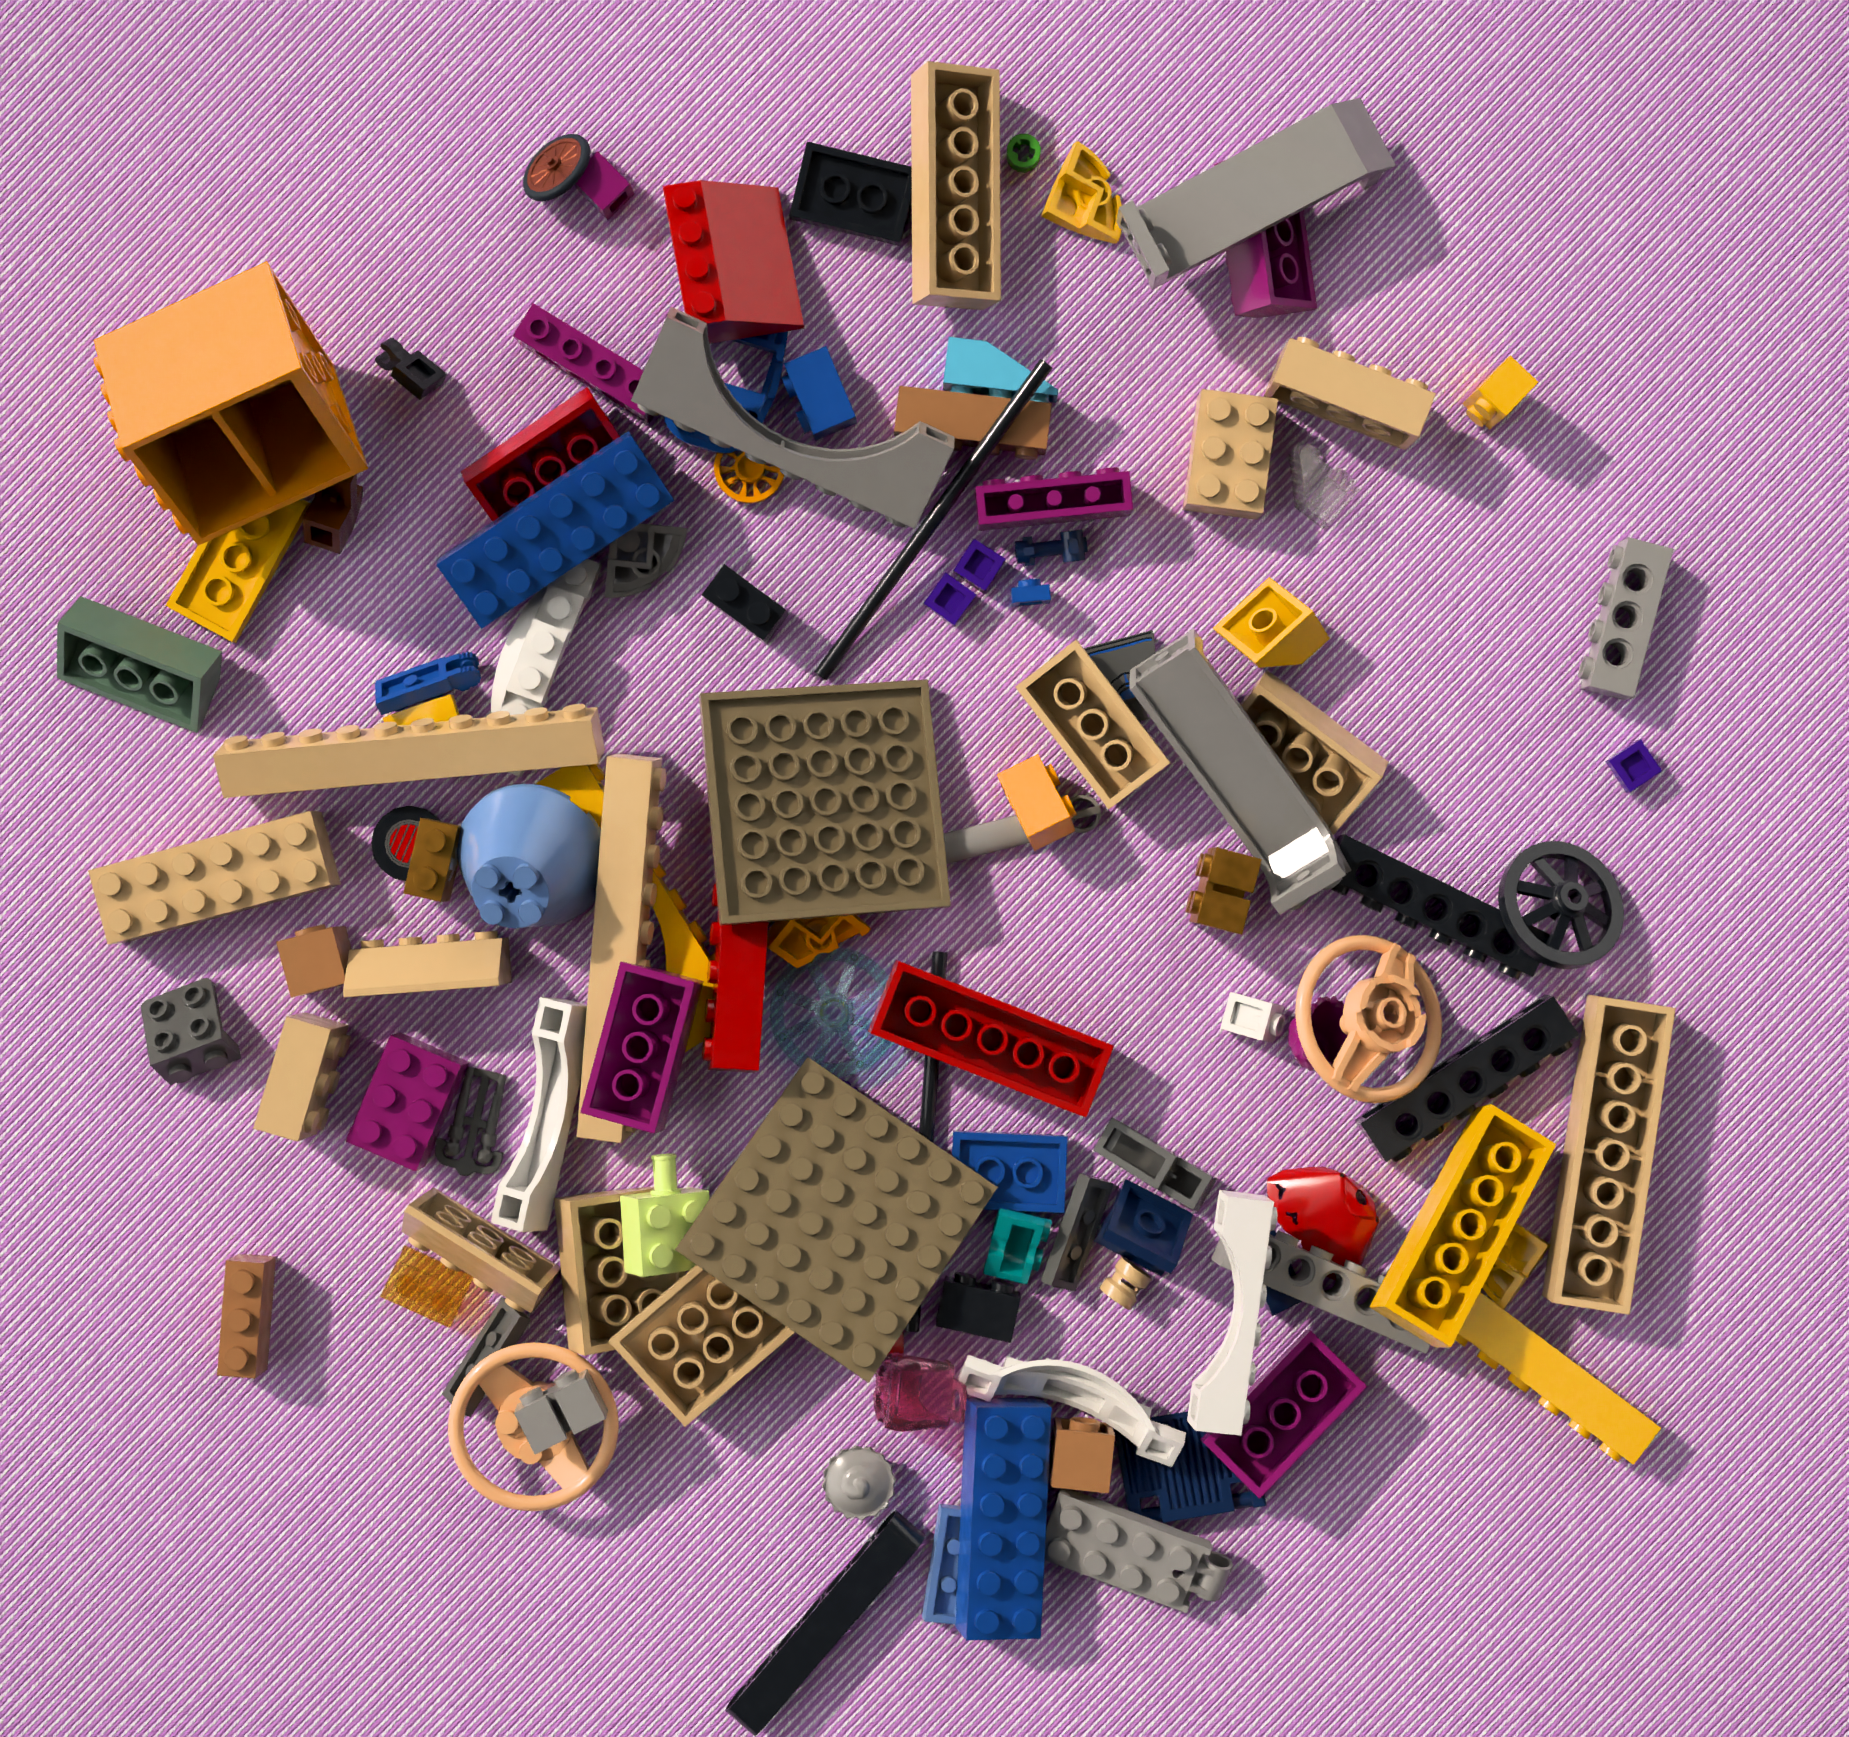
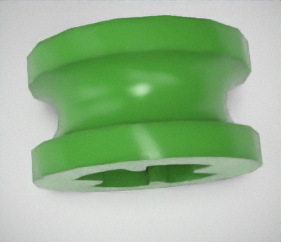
M1029 134L1014 136L1007 146L1006 159L1009 166L1021 173L1032 171L1040 161V144L1035 137ZM1021 145L1029 146V153L1034 156L1032 159L1027 156L1026 162H1021L1018 160V154L1013 151L1015 148L1020 150Z

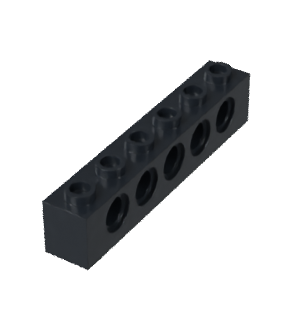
M1347 835L1338 836L1336 842L1351 871L1346 873L1342 880L1331 890L1347 896L1348 892L1351 891L1362 897L1360 904L1381 913L1384 907L1397 914L1394 919L1395 921L1415 930L1419 924L1431 930L1428 937L1446 946H1450L1451 942L1454 941L1466 947L1463 954L1484 963L1486 958H1489L1500 964L1497 969L1499 972L1519 980L1521 974L1529 977L1534 976L1540 962L1526 954L1515 943L1503 923L1499 909ZM1364 864L1372 869L1374 875L1372 882L1365 887L1361 886L1356 880V871ZM1398 881L1404 883L1408 890L1406 899L1401 903H1396L1390 895L1391 887ZM1432 898L1437 899L1442 906V912L1435 920L1428 918L1425 913L1426 903ZM1466 915L1472 916L1476 922L1474 933L1468 937L1464 936L1460 931V921ZM1532 925L1528 927L1541 942L1547 943L1550 936L1549 933ZM1501 932H1505L1510 938V946L1504 953H1499L1494 946V940Z
M1544 994L1432 1068L1425 1080L1412 1092L1394 1101L1379 1103L1355 1119V1122L1380 1159L1385 1162L1390 1159L1393 1162H1397L1413 1151L1411 1145L1424 1138L1425 1141H1429L1445 1130L1443 1124L1455 1117L1457 1120H1460L1470 1115L1477 1108L1475 1103L1487 1096L1489 1099H1492L1506 1091L1509 1087L1507 1082L1517 1075L1524 1078L1540 1068L1539 1061L1549 1054L1555 1057L1567 1051L1572 1046L1570 1040L1579 1034L1554 996ZM1535 1028L1539 1033L1540 1040L1536 1047L1528 1049L1524 1044V1036L1528 1030ZM1503 1049L1507 1053L1508 1062L1504 1068L1496 1070L1492 1065V1057L1495 1052ZM1473 1071L1476 1076V1084L1471 1090L1463 1091L1460 1087V1078L1463 1073ZM1441 1092L1444 1096V1105L1439 1111L1431 1112L1428 1108V1099L1433 1093ZM1409 1113L1413 1119L1412 1127L1405 1133H1399L1395 1126L1396 1120L1401 1114Z

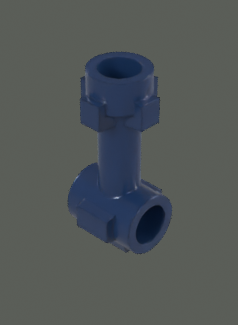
M1082 529L1060 532V540L1033 543L1032 536L1022 537L1021 541L1014 542L1017 564L1025 563V566L1035 565V558L1062 555L1063 563L1086 560L1085 552H1088L1087 538L1083 537Z

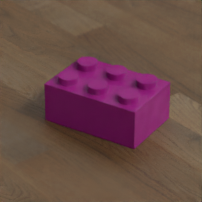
M401 1032L390 1035L346 1138V1142L413 1171H418L425 1167L470 1062Z

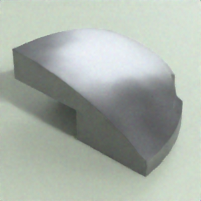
M640 523L609 544L605 598L626 597L645 591L665 571L669 572L682 552L687 528Z

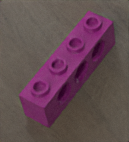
M532 303L513 334L517 342L522 347L650 424L654 416L641 411L637 406L638 404L631 401L644 370Z

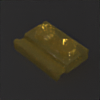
M404 1245L398 1261H396L380 1297L451 1328L474 1277L463 1270H460V1272L451 1270L439 1259Z

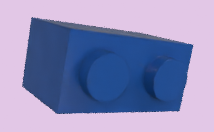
M827 346L784 363L787 375L781 377L789 398L795 396L798 398L802 410L796 412L804 434L811 431L815 441L857 424L855 413Z

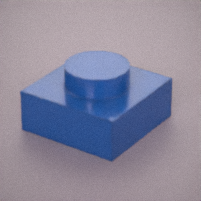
M1041 579L1018 581V587H1012L1010 591L1011 607L1049 604L1051 601L1050 584L1041 585Z

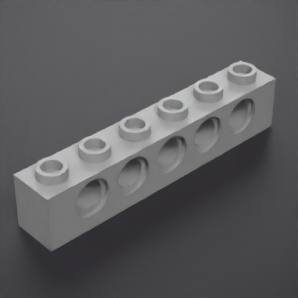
M1278 1230L1276 1236L1269 1235L1268 1246L1272 1248V1261L1270 1268L1264 1271L1263 1284L1427 1354L1430 1344L1369 1307L1385 1278L1384 1275L1380 1274L1378 1280H1375L1365 1275L1367 1268L1349 1260L1345 1261L1344 1266L1331 1261L1334 1254L1312 1245L1310 1251L1297 1246L1299 1239ZM1219 1239L1211 1260L1219 1266L1232 1271L1224 1245ZM1295 1259H1301L1302 1267L1299 1273L1289 1276L1288 1267L1290 1263ZM1335 1273L1336 1281L1334 1286L1329 1290H1323L1324 1278L1329 1274ZM1369 1288L1370 1295L1368 1300L1358 1305V1293L1362 1289Z

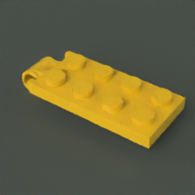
M305 500L296 501L197 546L165 606L227 640L237 643L303 522V517L310 503Z

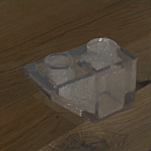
M1298 442L1288 454L1294 505L1297 510L1325 531L1359 489L1353 485L1355 480L1350 474L1339 467H1336L1334 470L1323 461L1324 455L1317 448L1310 444L1303 446Z

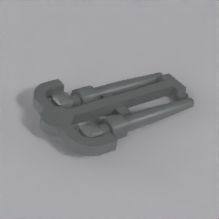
M467 1067L453 1125H450L448 1131L450 1140L447 1142L446 1139L437 1138L435 1156L441 1164L456 1168L457 1172L462 1176H469L474 1172L491 1174L499 1169L504 1152H492L491 1148L495 1147L497 1139L495 1132L501 1109L506 1075L485 1069ZM477 1076L482 1078L472 1118L465 1116L472 1077ZM490 1080H495L498 1082L488 1120H481ZM463 1124L470 1125L464 1156L459 1159L447 1157L446 1155L456 1156L459 1154V1139H463L465 1130ZM479 1128L485 1129V1132H482L480 1140L482 1149L477 1153V1161L487 1164L493 1159V1163L490 1166L477 1164L473 1158Z

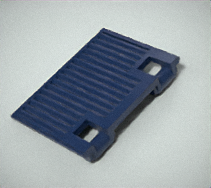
M1188 1411L1150 1417L1152 1421L1186 1432L1184 1446L1172 1467L1136 1455L1137 1446L1114 1429L1127 1509L1129 1511L1165 1523L1232 1512L1235 1509L1267 1506L1265 1494L1260 1499L1251 1490L1232 1494L1230 1484L1242 1481L1200 1440L1207 1432L1195 1431L1187 1421ZM1158 1496L1160 1506L1141 1509L1140 1498Z

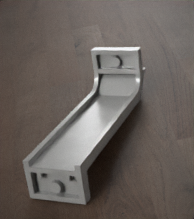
M1361 98L1331 104L1136 207L1133 200L1120 206L1116 223L1122 229L1153 290L1358 181L1363 190L1377 184L1382 173L1395 167L1396 164Z
M1194 628L1130 669V691L1252 856L1262 859L1260 867L1269 883L1271 904L1279 915L1289 909L1296 910L1302 907L1309 897L1322 889H1332L1342 880L1346 873L1351 871L1324 819L1204 655L1203 640Z

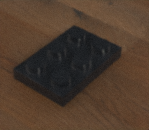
M807 142L789 218L790 220L901 246L912 201V167Z

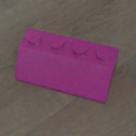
M1304 210L1226 251V265L1231 285V302L1234 307L1235 316L1262 318L1317 309Z
M620 962L580 1113L654 1134L665 1129L704 981L665 970Z

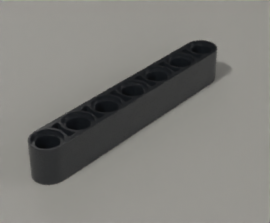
M897 1510L893 1511L738 1690L725 1711L751 1734L756 1736L915 1553L926 1535Z

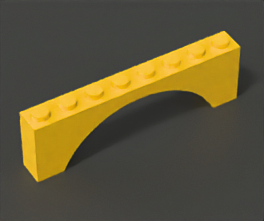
M599 764L561 767L536 783L537 785L556 789L570 796L569 800L586 814L589 812L601 829L604 785L601 781L605 779V774ZM659 862L656 869L653 868L652 883L657 886V897L653 909L660 924L664 940L666 971L704 981L685 1050L687 1052L703 1042L704 1037H710L711 1022H705L706 999H713V984L707 983L709 960H715V953L710 955L702 943L707 940V937L697 921L694 920L690 923L682 910L687 905L676 888L669 890L662 878L667 874Z

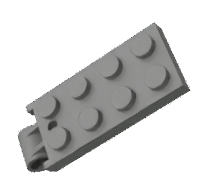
M1060 1488L1046 1525V1561L1184 1613L1188 1612L1190 1605L1188 1599L1191 1592L1204 1600L1218 1601L1233 1567L1232 1561L1227 1556L1212 1551L1213 1545L1209 1540L1071 1489Z

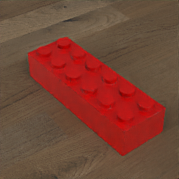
M895 960L868 1032L1085 1118L1088 1115L1114 1045Z

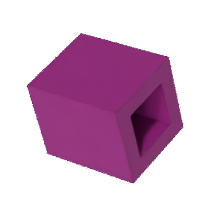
M598 151L590 157L584 174L574 185L607 220L634 195L630 183Z

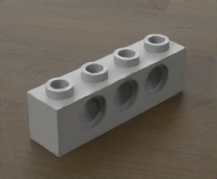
M1630 537L1620 541L1618 546L1614 545L1612 547L1607 562V567L1612 568L1608 583H1603L1598 595V604L1602 605L1599 619L1593 620L1588 634V641L1592 642L1589 657L1584 656L1579 667L1578 678L1582 679L1580 689L1621 700L1635 697L1674 549ZM1628 572L1636 574L1639 578L1640 586L1637 591L1629 589L1626 585L1625 577ZM1618 609L1625 610L1630 616V624L1627 628L1619 626L1616 622L1615 615ZM1609 645L1616 647L1620 652V661L1617 665H1612L1606 659V649Z

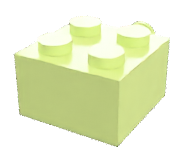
M674 1153L651 1156L654 1176V1189L651 1192L620 1196L625 1273L648 1277L689 1271L696 1265L675 1251V1249L709 1201L710 1195L709 1190L693 1187L677 1188V1156Z

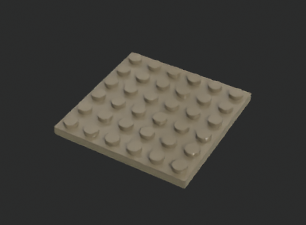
M928 679L700 693L699 704L720 926L937 909L951 906Z
M807 1057L675 1251L869 1383L998 1187Z

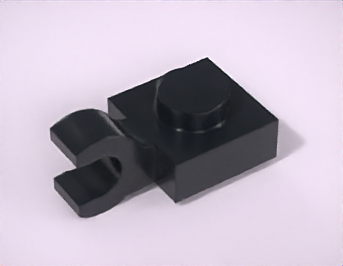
M391 337L381 343L380 347L385 351L375 358L376 363L384 370H393L391 377L419 400L443 384L447 374L419 350L410 354L396 339Z

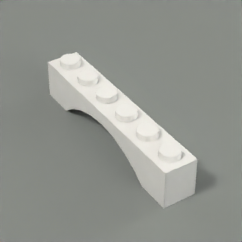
M540 997L532 1031L537 1067L532 1112L519 1151L498 1186L490 1223L519 1232L548 1230L582 1075L586 1004L560 998Z
M1219 1190L1214 1230L1223 1243L1231 1264L1234 1282V1303L1229 1329L1218 1353L1208 1367L1192 1382L1187 1421L1195 1431L1241 1436L1243 1424H1247L1250 1418V1402L1246 1399L1248 1385L1252 1386L1255 1381L1256 1366L1252 1362L1253 1349L1258 1347L1260 1343L1261 1325L1257 1323L1259 1308L1265 1306L1267 1296L1263 1278L1265 1269L1270 1268L1272 1261V1248L1268 1246L1270 1230H1275L1278 1217L1274 1201L1265 1195Z

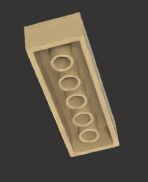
M927 61L911 74L912 304L984 310L1001 301L1000 70Z
M319 811L303 812L88 870L108 945L127 943L341 885L322 812Z

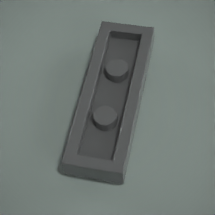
M1079 1173L1065 1215L1060 1223L1053 1248L1047 1259L1041 1282L1052 1287L1076 1291L1112 1192L1113 1183Z
M501 1298L444 1389L442 1395L450 1404H452L461 1382L472 1368L490 1354L508 1346L516 1345L529 1325L531 1319L524 1312H519L506 1304V1298ZM480 1385L477 1386L468 1402L465 1416H472L485 1395Z

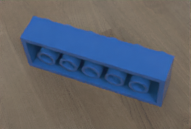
M627 431L438 557L436 566L482 629L675 500L630 432Z
M1039 1397L992 1398L991 1402L980 1398H966L959 1530L960 1548L958 1554L955 1627L966 1641L1041 1639L1052 1407Z

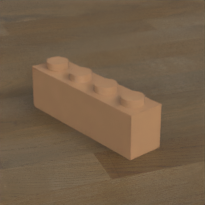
M899 386L894 436H898L921 421L954 436L953 451H961L962 446L977 447L1011 398ZM1029 401L990 455H999L1000 450L1015 452L1016 458L1036 460L1038 455H1045L1052 403Z

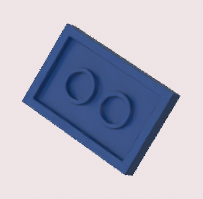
M953 1130L952 1156L998 1187L983 1210H1000L1002 1208L1013 1211L1065 1213L1067 1135Z

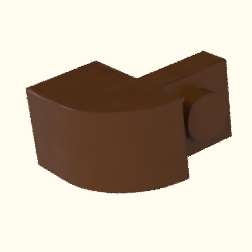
M357 474L315 493V497L303 517L304 543L341 554L353 531L361 507L363 487L357 485Z

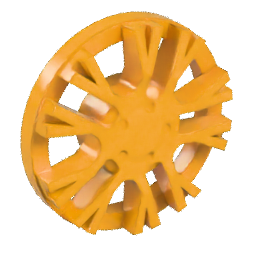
M743 451L738 457L734 452L726 454L735 459L733 466H720L724 454L716 453L714 460L716 481L721 490L733 500L746 504L763 502L779 490L784 479V474L781 473L780 468L753 462L745 456ZM765 470L778 474L777 479L764 476ZM735 471L736 476L726 480L722 479L721 475ZM761 480L766 481L771 486L770 489L762 494L757 488V484ZM735 481L743 483L739 494L729 489ZM747 484H753V496H747Z

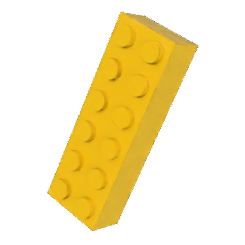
M1492 1104L1477 1107L1468 1119L1369 1307L1435 1348H1451L1556 1144Z

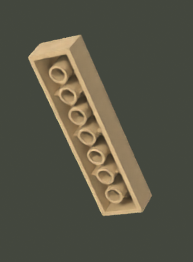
M1587 994L1542 1296L1552 1303L1630 1315L1676 1008Z

